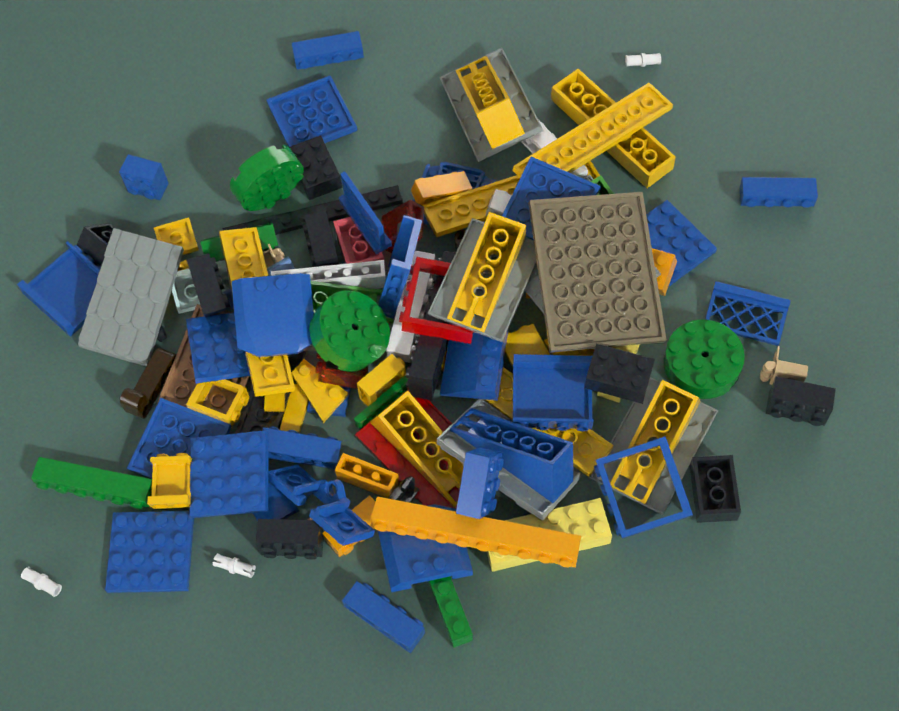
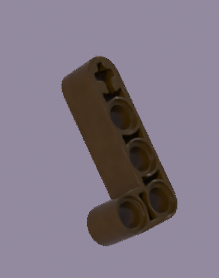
M162 348L156 349L134 389L126 388L121 394L120 404L125 412L142 419L147 417L165 385L177 354Z

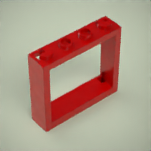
M416 257L415 264L411 265L409 275H412V279H408L406 291H409L408 296L404 295L402 307H405V311L400 312L399 322H402L401 331L471 344L473 331L456 325L410 317L419 272L445 276L451 263Z

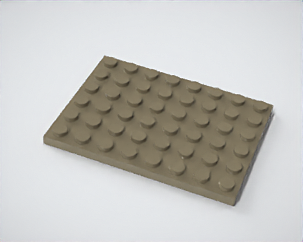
M643 192L530 200L529 210L550 353L595 349L596 343L608 347L665 342L666 333Z

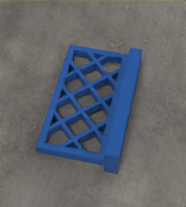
M341 173L344 195L338 198L343 208L375 254L391 247L392 242L384 232L380 220L347 173Z
M716 281L705 320H709L710 316L717 313L722 320L720 323L730 328L727 322L736 318L740 327L737 329L730 328L736 335L779 346L791 300ZM715 297L723 298L726 305L717 308L714 303ZM739 302L743 304L745 309L736 313L732 305ZM729 307L733 316L725 320L720 311ZM759 307L764 314L755 318L751 309ZM748 312L752 320L743 324L739 316ZM773 312L782 313V318L774 323L769 314ZM766 316L771 325L762 329L758 320ZM755 323L759 332L755 334L749 333L746 327ZM774 328L777 333L776 340L768 338L765 332Z

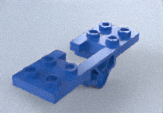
M298 464L268 471V481L297 506L304 505L307 499L306 496L312 494L325 504L311 509L309 517L342 546L373 537L375 530L348 508L350 500L346 497L344 485L340 480L326 481L323 479L317 481ZM333 485L336 487V494L333 491Z

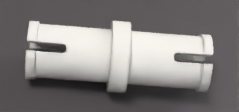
M640 53V55L625 56L626 67L638 65L645 67L646 65L661 64L660 53Z
M218 553L214 557V560L217 562L213 561V566L229 570L231 574L238 573L252 578L255 573L252 571V569H256L255 565L241 562L239 558L234 557L232 559Z
M26 567L22 571L21 578L32 583L36 589H42L53 597L61 592L62 586L50 580L46 574H40L30 567Z

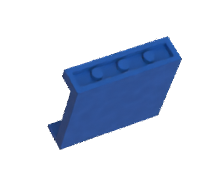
M405 215L403 216L388 264V267H390L378 303L385 316L392 319L395 317L411 269L422 220Z
M67 241L66 244L69 249L28 284L22 279L17 285L31 302L71 337L85 322L86 312L97 284L101 266H95V262L90 256H84L82 250L77 245L73 246Z
M514 354L513 422L529 428H537L538 430L557 428L560 431L568 429L587 431L592 429L594 419H592V390L585 388V381L593 356Z

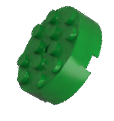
M282 145L283 149L271 146L257 152L238 168L241 172L236 179L234 177L231 178L230 190L245 210L258 211L272 208L276 201L288 198L291 194L290 192L303 178V165L288 146Z
M345 290L334 293L317 307L313 319L310 320V337L315 350L324 361L327 362L329 360L337 365L339 370L354 372L368 367L384 354L389 344L390 328L382 308L370 297L360 292Z
M705 319L687 322L678 327L668 340L664 355L665 373L672 385L699 397V399H712L722 396L730 391L731 387L739 379L745 359L743 345L730 328L719 322Z

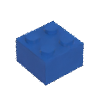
M129 154L119 171L129 193L142 195L148 199L161 200L169 184L161 163Z

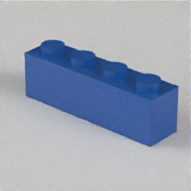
M359 31L292 43L297 70L364 58Z
M742 177L740 184L741 206L811 207L815 205L818 198L816 178Z
M263 427L262 431L269 432L268 458L330 469L336 468L342 442L337 438H322L312 433L304 435L299 434L295 430L281 431L276 427Z
M356 581L342 600L343 606L411 654L425 634L424 624L415 617L413 619L406 615L407 612L400 606H396V608L389 603L390 600L384 595L380 594L378 596L372 592L373 588L368 584H361Z

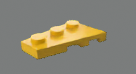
M305 359L291 372L323 424L349 395L347 391Z

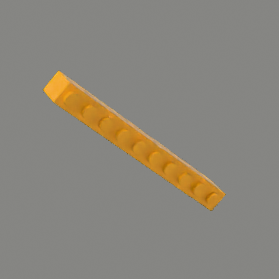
M378 496L371 515V526L378 531H390L398 535H411L419 539H431L439 543H452L459 547H472L480 551H493L501 555H513L521 559H534L542 563L560 564L562 567L576 568L581 535L487 517L476 519L456 514V511Z

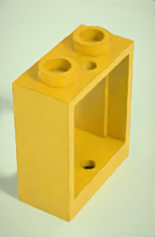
M391 354L357 382L359 399L367 407L406 375L404 361L400 357L396 358Z
M226 379L197 383L186 405L191 410L231 424L233 427L234 423H237L240 418L242 407L248 403L249 394L246 387ZM213 385L237 393L227 414L202 406Z

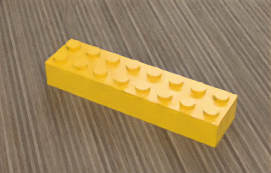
M576 69L552 87L551 100L578 125H581L616 103L579 69ZM644 127L606 150L647 189L673 170L676 158Z

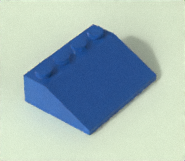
M508 330L503 342L474 332L471 344L449 340L440 396L498 401Z

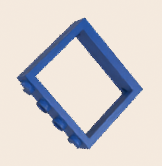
M666 436L596 460L597 465L594 466L597 477L601 476L603 484L600 486L604 497L608 496L610 504H607L610 516H615L617 523L613 525L617 536L621 535L622 538H627L693 516ZM660 446L683 511L626 530L604 464Z

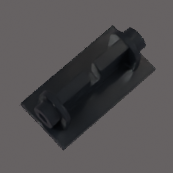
M412 476L406 477L388 499L410 503L420 490L415 486V479Z

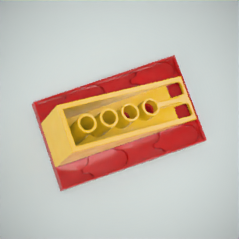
M408 389L354 436L387 470L397 473L400 482L409 476L415 479V486L420 489L415 498L422 505L436 504L457 508L464 466L461 461L443 451L441 446L437 444V438L453 423L429 400L413 397Z

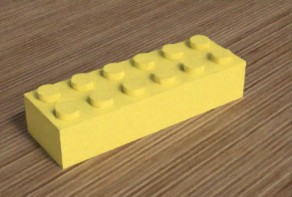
M601 498L555 508L543 521L533 514L505 520L581 535L579 551L610 544L612 538ZM487 551L492 572L539 561Z

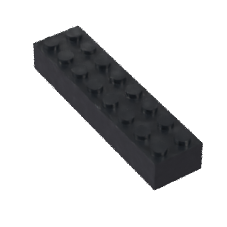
M443 251L442 258L439 257L438 261L451 263L456 253ZM434 274V287H430L428 299L430 301L425 304L424 314L426 315L424 320L452 325V323L428 315V311L445 277ZM417 334L415 346L417 347L416 350H412L410 359L412 365L411 367L408 366L406 371V378H408L406 388L409 389L413 397L433 401L449 340Z

